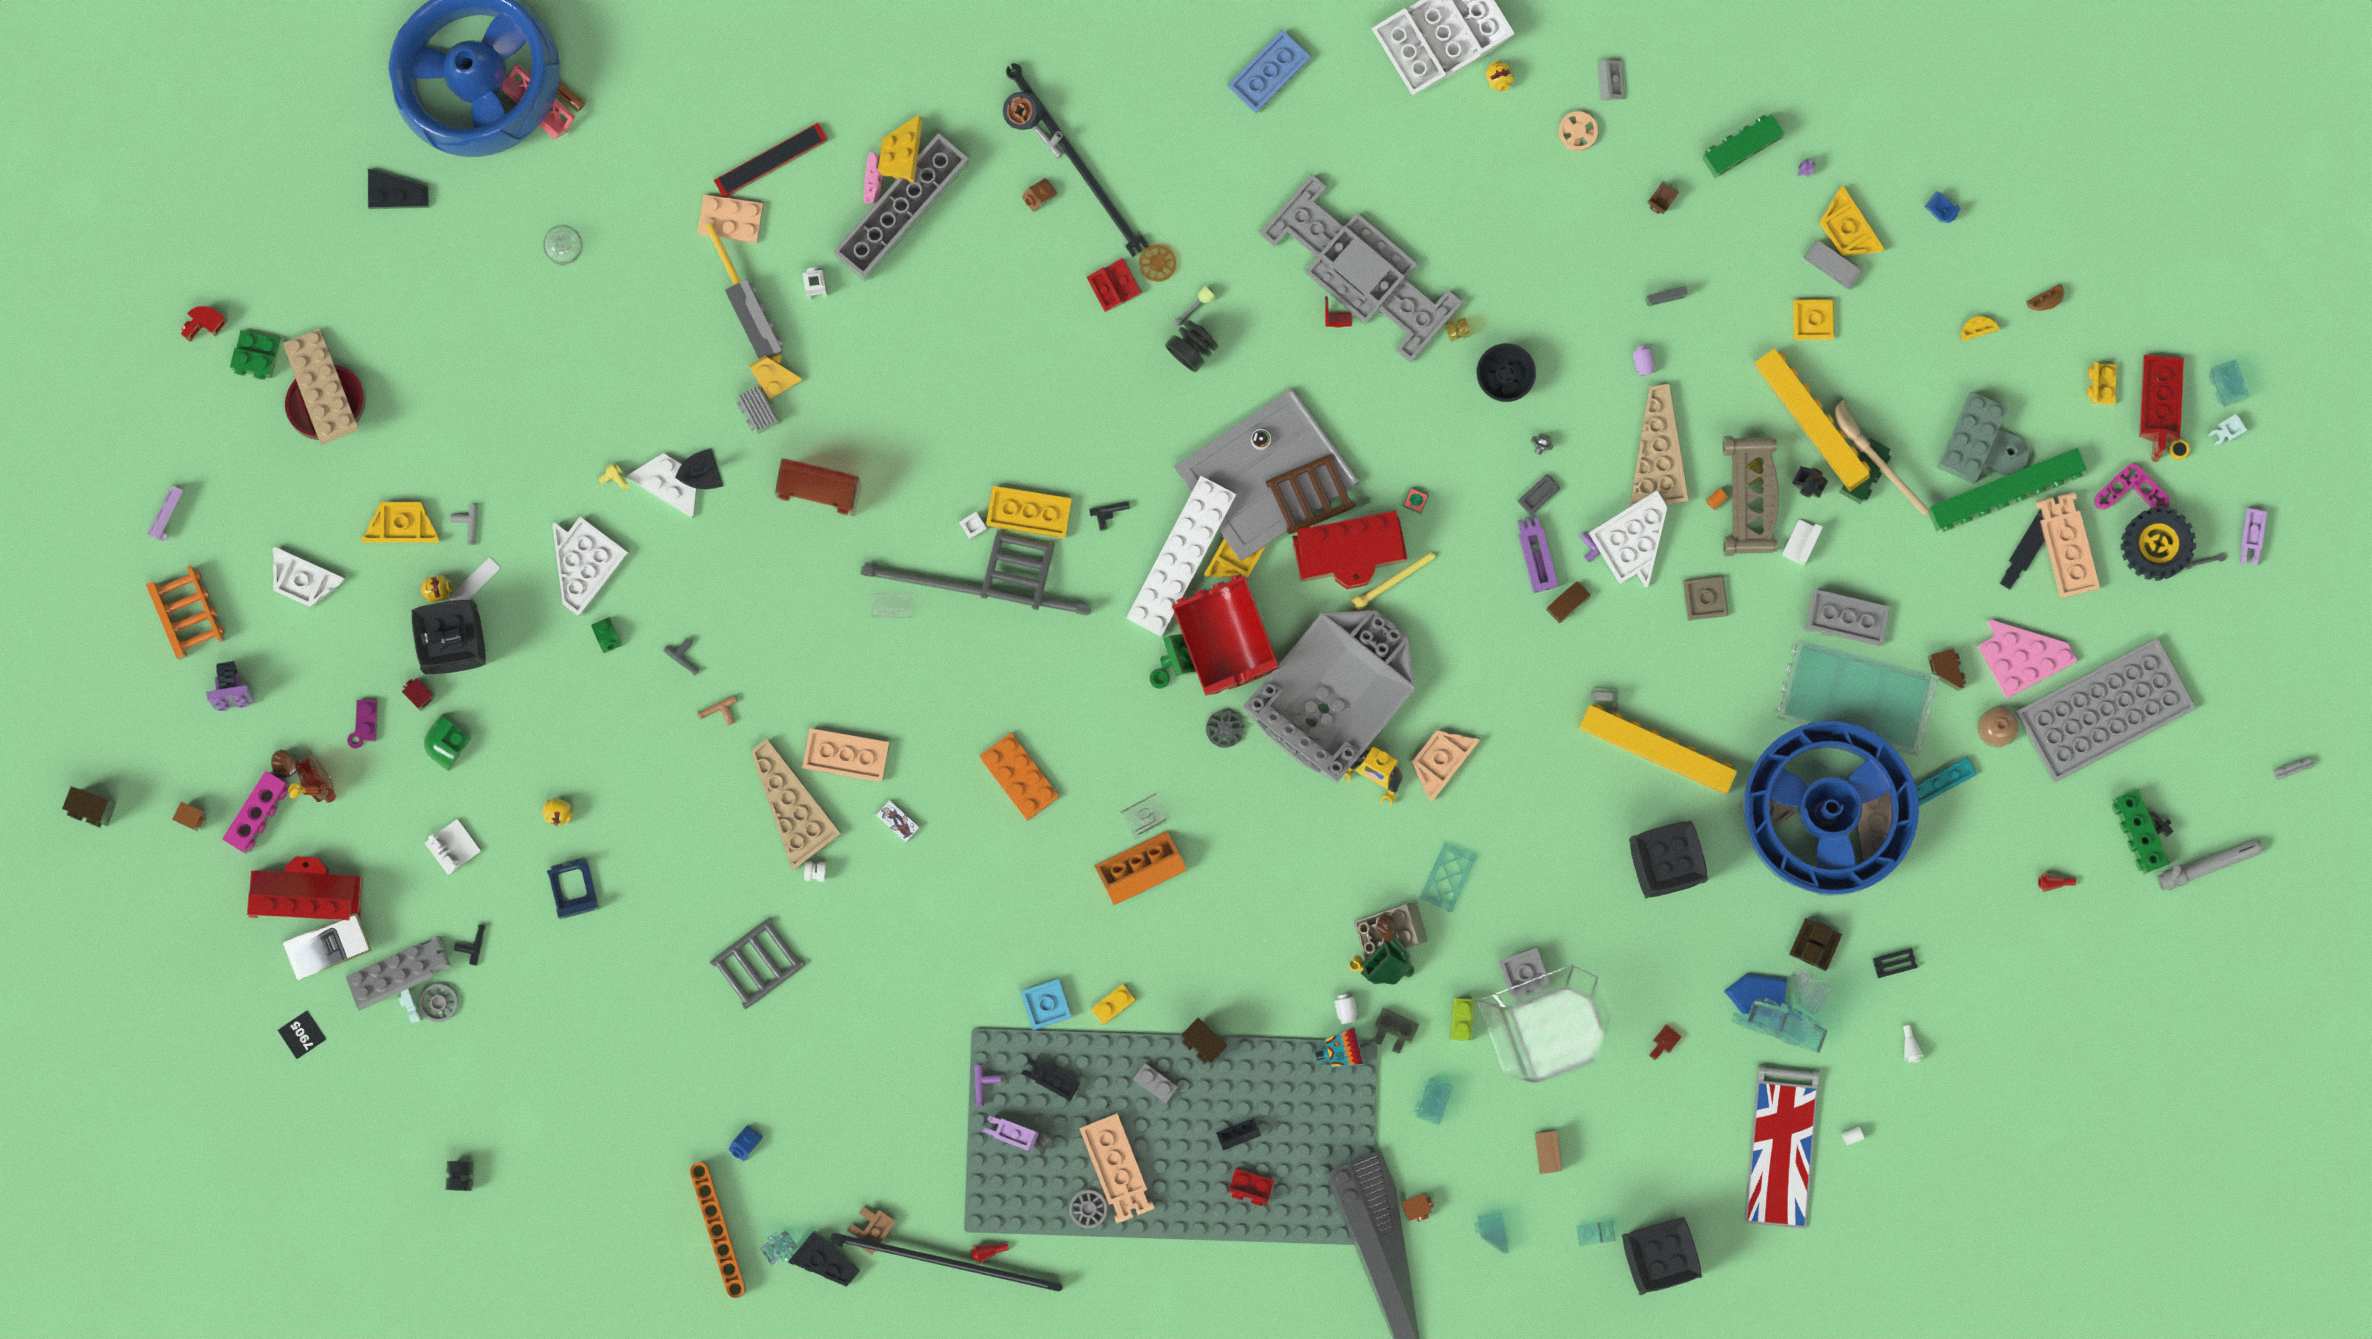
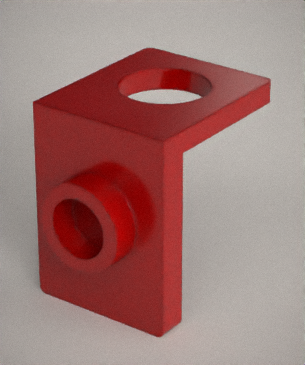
M1325 296V327H1352V313L1329 312L1328 296Z

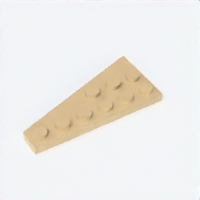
M1669 384L1650 386L1648 389L1630 506L1655 490L1658 491L1666 505L1689 501Z
M765 739L751 750V754L792 871H794L841 835V833L770 742Z

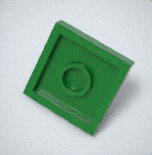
M1170 635L1163 638L1168 655L1160 658L1162 667L1166 669L1173 666L1176 676L1196 674L1197 672L1183 635Z

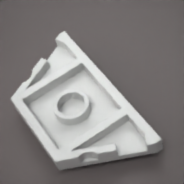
M663 453L627 475V479L687 516L694 517L696 488L687 486L675 478L679 467L682 465Z
M273 547V590L283 596L312 608L345 581V578Z

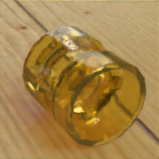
M1465 318L1459 319L1456 323L1449 322L1445 324L1451 343L1461 337H1471Z

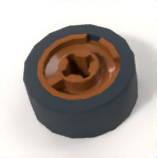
M1016 92L1010 95L1004 102L1003 117L1012 128L1018 130L1032 129L1038 125L1042 118V104L1039 98L1032 93ZM1021 108H1025V110H1024L1023 113L1021 114V112H1020Z

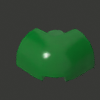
M440 715L424 738V748L432 760L449 771L460 757V753L471 740V737Z

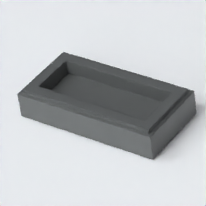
M1685 286L1647 295L1645 300L1647 306H1653L1683 299L1688 292Z
M1546 474L1517 502L1532 516L1561 488Z

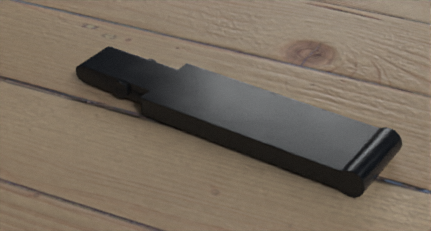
M2041 510L2038 511L2009 559V562L2012 564L2009 569L2007 568L2006 574L2000 582L2002 586L2009 590L2016 579L2019 578L2021 571H2027L2045 541L2040 523L2041 520H2044Z

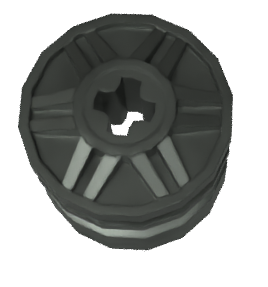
M1187 319L1184 322V326L1187 329L1179 328L1183 338L1181 339L1173 335L1165 344V347L1181 364L1196 373L1205 363L1200 354L1202 353L1210 357L1212 353L1209 349L1216 351L1218 345L1203 327Z

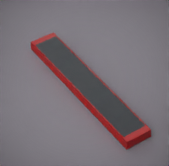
M816 123L714 179V182L722 197L725 198L827 142L828 139L820 125Z

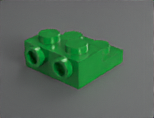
M240 330L230 368L234 370L235 374L246 376V373L253 374L254 378L265 380L266 377L272 378L281 341L280 338Z

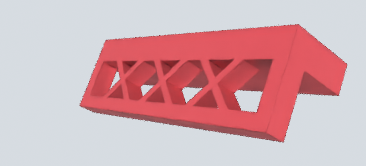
M517 64L509 77L505 78L501 90L517 104L527 89L531 75L521 65ZM517 73L523 77L524 83H521L515 77ZM555 98L552 105L553 109H550L540 126L554 139H557L568 131L576 116ZM559 113L568 118L566 123L561 120Z

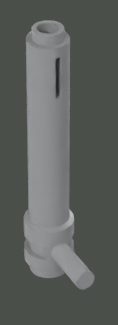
M2254 839L2185 866L2176 865L2172 868V871L2166 870L2161 872V875L2157 876V880L2163 891H2170L2175 889V886L2181 887L2186 885L2188 881L2260 855L2264 848L2260 840L2256 841Z

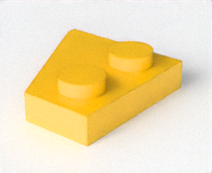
M766 355L748 365L768 400L802 381L799 375L789 371L786 367L776 363Z

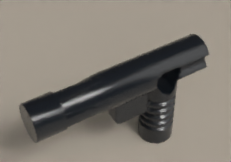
M1129 501L1091 508L1089 511L1090 516L1097 515L1099 530L1105 531L1107 530L1105 520L1113 518L1112 512L1130 509ZM1101 509H1102V510H1103L1102 514H1101V515L1098 514V513H1097V510H1101Z

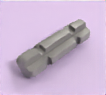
M2308 757L2288 764L2284 768H2277L2274 770V775L2279 780L2285 778L2286 775L2288 777L2304 771V769H2310L2313 767L2312 759Z

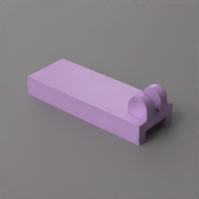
M171 486L147 535L160 541L167 539V535L163 533V530L183 490Z

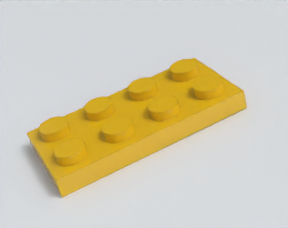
M992 486L986 526L1065 539L1072 498Z

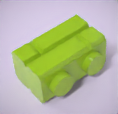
M1453 999L1450 1040L1471 1041L1474 1000Z

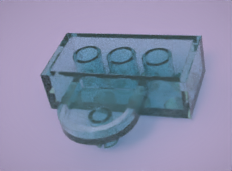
M1767 998L1764 1001L1756 999L1755 1003L1752 1002L1748 1016L1734 1013L1731 1019L1733 1023L1744 1028L1775 1037L1787 1044L1820 1053L1828 1031L1821 1027L1822 1023L1812 1020L1811 1017L1793 1009L1792 1006L1784 1003L1779 1005Z

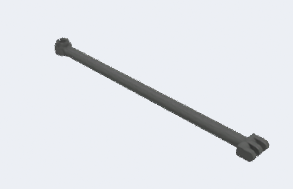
M865 562L861 568V575L868 577L884 578L981 596L982 587L877 569L874 563ZM1012 593V594H1017V595H1021V596H1026V597L1034 598V596H1029V595H1024V594H1018V593ZM1042 598L1040 603L1041 607L1075 612L1081 615H1089L1091 613L1090 606L1086 604H1074Z

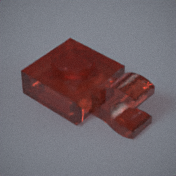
M1665 1025L1653 1039L1657 1046L1649 1056L1656 1060L1663 1050L1670 1053L1681 1039V1036L1668 1025Z

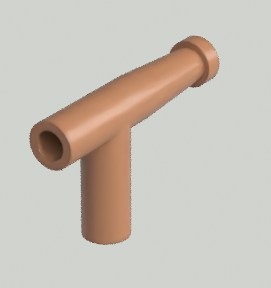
M733 695L701 712H697L701 720L703 717L721 710L727 725H732L735 721L728 706L737 703Z

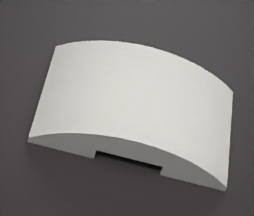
M1420 0L1371 28L1412 96L1465 69L1515 34L1494 0Z

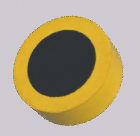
M2179 439L2170 444L2168 451L2173 459L2182 460L2188 456L2190 447L2186 441Z

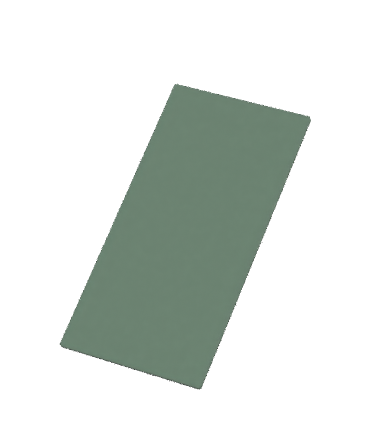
M975 1028L971 1033L964 1230L968 1233L1354 1245L1324 1173L1374 1152L1377 1043L1359 1041L1364 1065L1331 1068L1329 1060L1317 1063L1314 1051L1325 1048L1324 1040L1220 1037L1228 1045L1227 1048L1211 1065L1208 1063L1204 1065L1197 1059L1196 1055L1198 1053L1193 1048L1189 1051L1181 1043L1183 1040L1181 1035ZM1029 1058L1042 1065L1045 1064L1080 1083L1071 1102L1021 1074L1024 1069L1038 1077L1041 1069L1029 1065L1027 1062ZM1145 1063L1178 1087L1166 1104L1133 1080ZM975 1065H983V1076L1001 1075V1083L983 1084L984 1106L979 1107L976 1106ZM1115 1114L1119 1116L1147 1190L1144 1191L1147 1202L1152 1201L1155 1208L1140 1215L1137 1214L1135 1208L1131 1209L1133 1218L1116 1224L1114 1216L1117 1215L1113 1204L1109 1205L1079 1129ZM988 1116H992L1000 1120L1002 1118L1037 1133L1041 1129L1054 1145L1045 1149V1153L1042 1155L1035 1147H1033L1032 1152L998 1140L994 1136L982 1131L985 1127L996 1132L999 1124H994L987 1120ZM1254 1118L1261 1136L1223 1150L1216 1133ZM1235 1168L1274 1180L1268 1204L1263 1203V1206H1258L1251 1203L1252 1199L1244 1197L1242 1201L1231 1197L1232 1193L1228 1191ZM1084 1190L1098 1192L1103 1196L1107 1204V1215L1104 1221L1097 1227L1089 1229L1076 1225L1069 1213V1205L1072 1198ZM1087 1193L1082 1194L1083 1201H1088ZM1090 1194L1091 1201L1098 1197L1094 1194ZM1076 1198L1074 1203L1082 1204L1080 1198ZM1100 1198L1094 1202L1095 1206L1103 1203ZM1073 1206L1072 1211H1080V1207ZM1104 1206L1097 1209L1102 1214L1104 1213ZM1095 1213V1215L1093 1216L1098 1220V1222L1102 1218V1216H1100L1097 1213ZM1073 1214V1216L1078 1221L1081 1214ZM1083 1216L1080 1223L1086 1225L1087 1217ZM1090 1218L1088 1225L1096 1224V1222L1092 1218Z

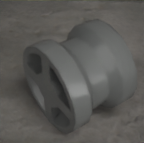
M1040 1129L1034 1147L1043 1155L1045 1149L1052 1147L1054 1143Z

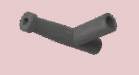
M686 638L676 651L667 645L663 652L692 672L694 676L699 672L698 668H695L683 657L684 653L693 643L690 639Z

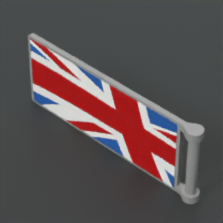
M1758 1065L1745 1213L1746 1223L1806 1228L1819 1070L1809 1072ZM1764 1075L1812 1080V1086L1764 1081Z

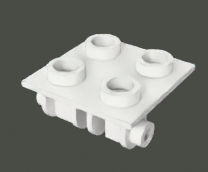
M458 819L436 835H431L428 838L429 840L425 842L428 849L448 875L481 852Z

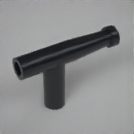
M478 925L477 927L478 931L473 946L455 943L454 951L471 954L470 965L477 966L484 929H486V926Z

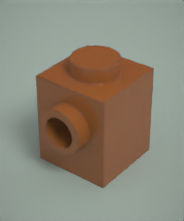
M181 801L172 820L198 832L199 828H203L207 818L205 817V812Z
M1424 1193L1401 1202L1408 1222L1414 1219L1420 1222L1429 1218L1428 1214L1432 1212L1431 1208L1434 1207L1430 1196L1426 1197Z

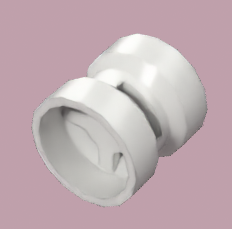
M806 861L804 881L817 880L818 882H825L826 862L815 864L812 861Z

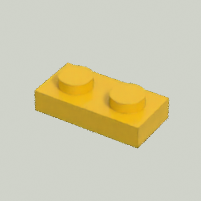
M1122 984L1091 1008V1010L1104 1025L1133 1003L1135 999Z

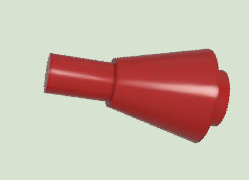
M2045 872L2038 877V887L2041 888L2042 892L2051 891L2063 886L2076 885V878H2063Z
M1007 1242L995 1246L973 1245V1249L970 1250L971 1258L977 1264H980L997 1253L1008 1251L1009 1247Z

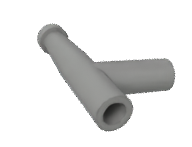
M1039 125L1032 128L1057 159L1063 155L1062 151L1056 146L1063 137L1060 131H1057L1050 139Z
M471 504L469 505V515L451 514V522L468 523L467 545H475L477 505Z

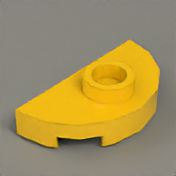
M1975 316L1969 319L1962 327L1960 334L1961 342L1999 331L2000 328L1990 318Z

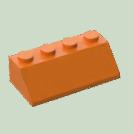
M1167 831L1094 865L1113 905L1121 903L1187 871L1180 853Z

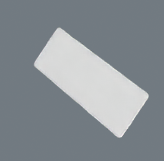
M489 557L449 596V599L451 601L469 600L500 567Z

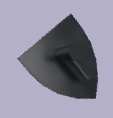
M712 449L703 450L690 456L679 467L675 476L683 484L696 489L707 490L723 487Z

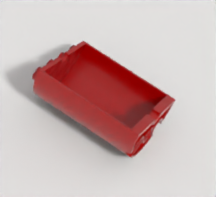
M1242 574L1231 577L1232 581L1224 583L1222 581L1214 584L1212 590H1199L1195 592L1194 597H1182L1176 600L1177 604L1172 605L1205 696L1218 694L1227 688L1231 690L1272 673L1271 671L1277 670L1280 667L1246 576Z

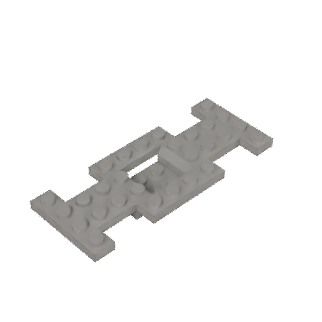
M1311 174L1260 232V236L1275 248L1287 233L1290 234L1317 257L1305 271V274L1364 324L1379 310L1408 335L1396 348V351L1411 363L1460 308L1463 302L1449 290L1445 292L1436 304L1425 297L1405 280L1415 269L1417 263L1358 213L1355 214L1346 226H1342L1315 203L1327 187ZM1333 269H1335L1337 272H1339L1344 278H1346L1350 283H1352V284H1353L1357 289H1359L1364 295H1362L1358 290H1356L1351 284H1349L1345 279H1343V278H1342L1338 273H1336Z

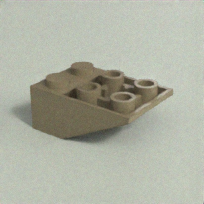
M1417 903L1405 904L1384 911L1392 916L1397 929V937L1406 948L1428 942ZM1384 912L1354 921L1365 960H1368L1386 941L1376 929L1378 919Z

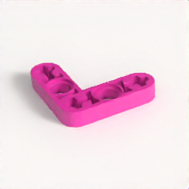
M2130 464L2124 468L2094 497L2096 508L2106 510L2132 487L2151 508L2156 507V509H2160L2163 507L2156 505L2157 500L2154 497L2151 500L2148 498L2155 491L2158 493L2155 495L2158 500L2164 499V507L2168 508L2170 504L2169 497L2136 464ZM2128 469L2130 471L2136 470V478L2131 477L2127 482L2123 479L2129 474ZM2114 482L2122 483V492H2115L2113 490ZM2143 483L2150 484L2152 488L2150 493L2142 492L2141 485ZM2110 492L2113 496L2106 501L2108 505L2105 503L2101 505L2099 503L2101 500L2099 496L2103 498Z

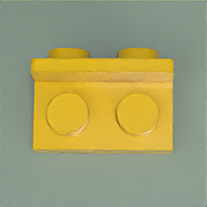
M2094 361L2091 367H2088V379H2091V386H2088L2087 398H2090V404L2115 405L2117 365L2099 364V362Z

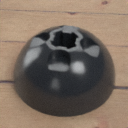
M1502 343L1492 346L1484 352L1477 365V380L1480 388L1487 396L1499 402H1513L1523 398L1531 390L1536 379V367L1532 357L1525 349L1515 344Z

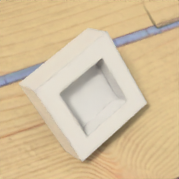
M977 512L959 522L969 540L987 530Z

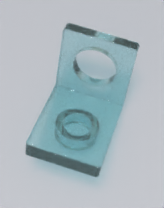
M1613 1221L1577 1226L1579 1246L1616 1241ZM1606 1226L1609 1229V1237L1605 1234Z

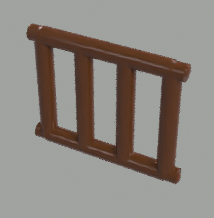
M1333 454L1321 457L1265 481L1267 487H1271L1288 525L1287 533L1289 535L1296 533L1298 529L1308 528L1356 507L1354 501H1350L1335 468ZM1326 465L1343 502L1342 505L1335 508L1331 507L1315 471L1316 468ZM1306 472L1325 511L1316 516L1313 515L1296 477ZM1287 480L1290 481L1306 517V520L1295 523L1278 484Z

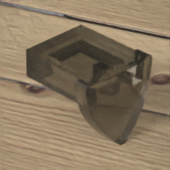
M1591 688L1592 701H1611V711L1618 712V690L1616 688Z

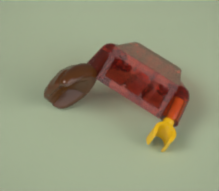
M280 749L274 752L271 758V765L275 777L286 778L294 775L296 772L298 773L301 785L296 782L290 785L288 792H291L289 794L291 798L296 799L301 792L304 795H311L317 802L325 800L327 803H331L336 799L330 776L313 754L299 761L292 753Z

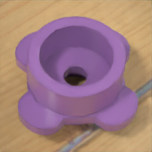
M1812 157L1804 159L1800 163L1798 176L1803 174L1809 177L1813 173L1816 164L1813 162L1814 159Z

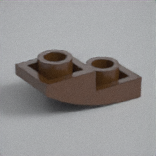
M1577 581L1547 607L1546 611L1560 624L1571 616L1575 609L1586 602L1591 594Z

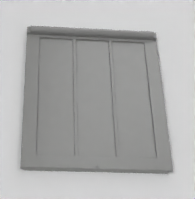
M1293 387L1174 466L1191 492L1195 488L1200 476L1237 494L1219 528V532L1240 561H1243L1286 532L1288 528L1271 487L1268 488L1265 481L1321 457L1333 454V463L1345 490L1347 491L1359 483L1356 475ZM1258 429L1268 431L1271 436L1270 445L1264 450H1257L1251 444V436ZM1326 465L1316 468V474L1330 502L1339 496ZM1308 473L1296 476L1312 513L1322 508L1323 506ZM1287 480L1278 484L1295 523L1301 522L1306 517L1290 481Z

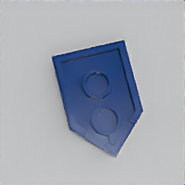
M1746 973L1724 992L1742 1014L1782 1019L1787 978Z

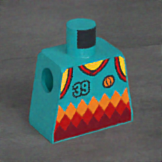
M1355 1027L1325 1039V1048L1314 1051L1317 1063L1329 1060L1331 1068L1364 1065Z

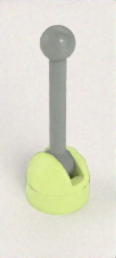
M1206 286L1199 291V300L1180 318L1175 319L1177 326H1180L1182 321L1201 302L1209 303L1215 298L1214 294Z

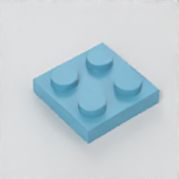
M1059 979L1020 991L1033 1030L1072 1018Z

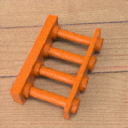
M192 566L187 567L189 575L163 586H157L153 581L146 584L174 654L179 660L187 657L185 653L188 651L187 648L213 637H216L221 643L224 641L222 636L225 635L222 625H217L215 620L217 613L214 606H209L207 601L210 598L208 591L205 587L202 588L199 582L202 580L198 569L194 570ZM188 583H194L197 593L171 604L164 603L162 597L165 596V593ZM201 600L205 611L180 622H172L170 615L173 611ZM207 618L209 619L212 626L211 630L186 641H180L177 633H180L181 629Z

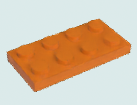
M1009 733L979 756L1027 821L1059 798V795L1012 733Z

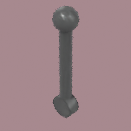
M2220 553L2217 555V557L2208 558L2196 562L2189 561V564L2186 566V568L2191 569L2192 566L2209 563L2217 560L2222 562L2225 560L2226 556L2223 553Z

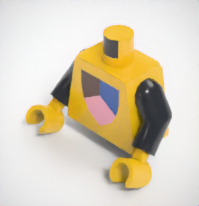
M1371 747L1369 750H1365L1345 773L1347 775L1345 782L1349 781L1353 769L1388 789L1389 791L1381 798V802L1383 803L1388 798L1390 800L1389 806H1391L1396 800L1395 793L1398 791L1403 778L1398 768V760L1376 747Z

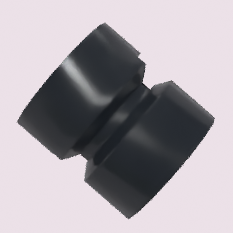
M447 1161L446 1173L449 1174V1177L446 1178L445 1190L472 1191L473 1180L470 1178V1175L473 1174L474 1162Z

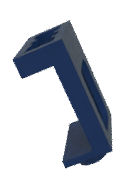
M576 859L570 861L571 865L563 866V864H556L551 866V870H547L559 919L599 910L587 861ZM579 869L582 871L587 894L584 897L566 901L563 898L558 877L561 873Z

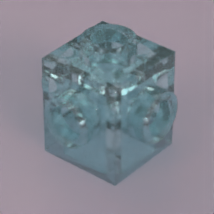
M785 1230L781 1234L775 1232L767 1238L769 1242L762 1246L760 1250L769 1263L773 1265L779 1260L785 1262L792 1257L793 1254L791 1252L798 1246Z

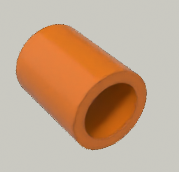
M1718 488L1706 500V503L1713 510H1716L1728 496L1723 490Z

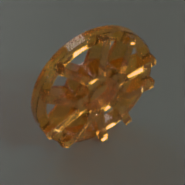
M1158 244L1149 246L1140 256L1139 268L1146 279L1153 282H1163L1169 279L1175 272L1176 258L1173 252L1165 246ZM1152 249H1157L1158 255L1154 256ZM1160 249H1163L1167 252L1161 255ZM1148 251H1150L1151 257H1147L1144 255ZM1170 254L1172 258L1165 260L1164 257ZM1142 260H1148L1150 264H1142ZM1173 261V268L1167 264ZM1143 267L1150 268L1147 274L1143 270ZM1167 268L1171 272L1167 275L1163 269ZM1152 270L1156 272L1154 278L1149 276ZM1160 272L1164 277L1157 279L1158 273Z

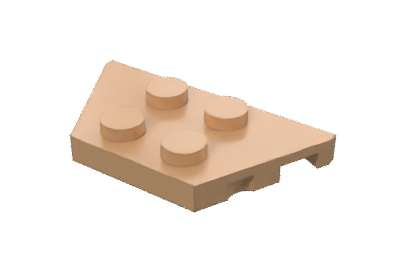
M1436 730L1412 761L1418 778L1431 802L1480 740Z

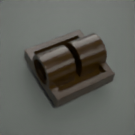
M1805 918L1789 955L1826 972L1843 934L1834 931V929L1825 924Z

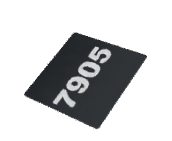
M308 1011L303 1012L278 1029L279 1034L296 1059L326 1040Z

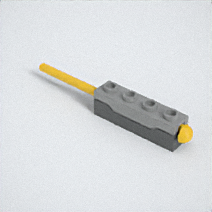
M713 223L706 224L705 227L734 286L725 289V292L758 359L766 355L780 364L782 360L780 355L782 354L781 348L784 345L779 336H774L772 330L775 327L770 318L766 320L763 314L766 312L762 301L757 302L754 296L757 294L753 283L748 284L747 280H740Z

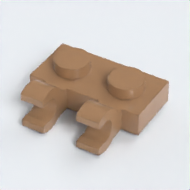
M863 1207L859 1214L871 1222L864 1232L851 1224L847 1231L860 1239L881 1243L896 1221L880 1210L875 1215ZM863 1248L865 1251H867V1252L870 1253L871 1255H873V1253L876 1251V1250H871V1249Z

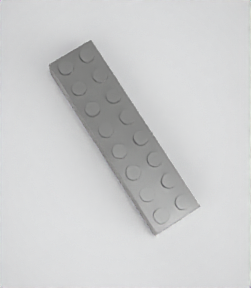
M938 133L918 155L915 182H909L904 178L897 179L833 251L834 256L865 282L969 165V158Z

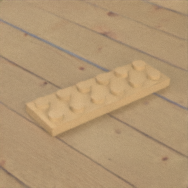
M320 328L284 342V349L321 445L359 431Z

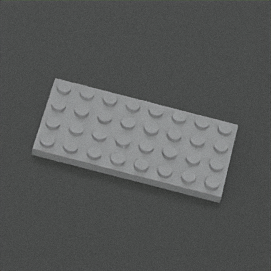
M2156 638L2015 713L2052 781L2055 783L2191 712L2196 707L2160 641Z

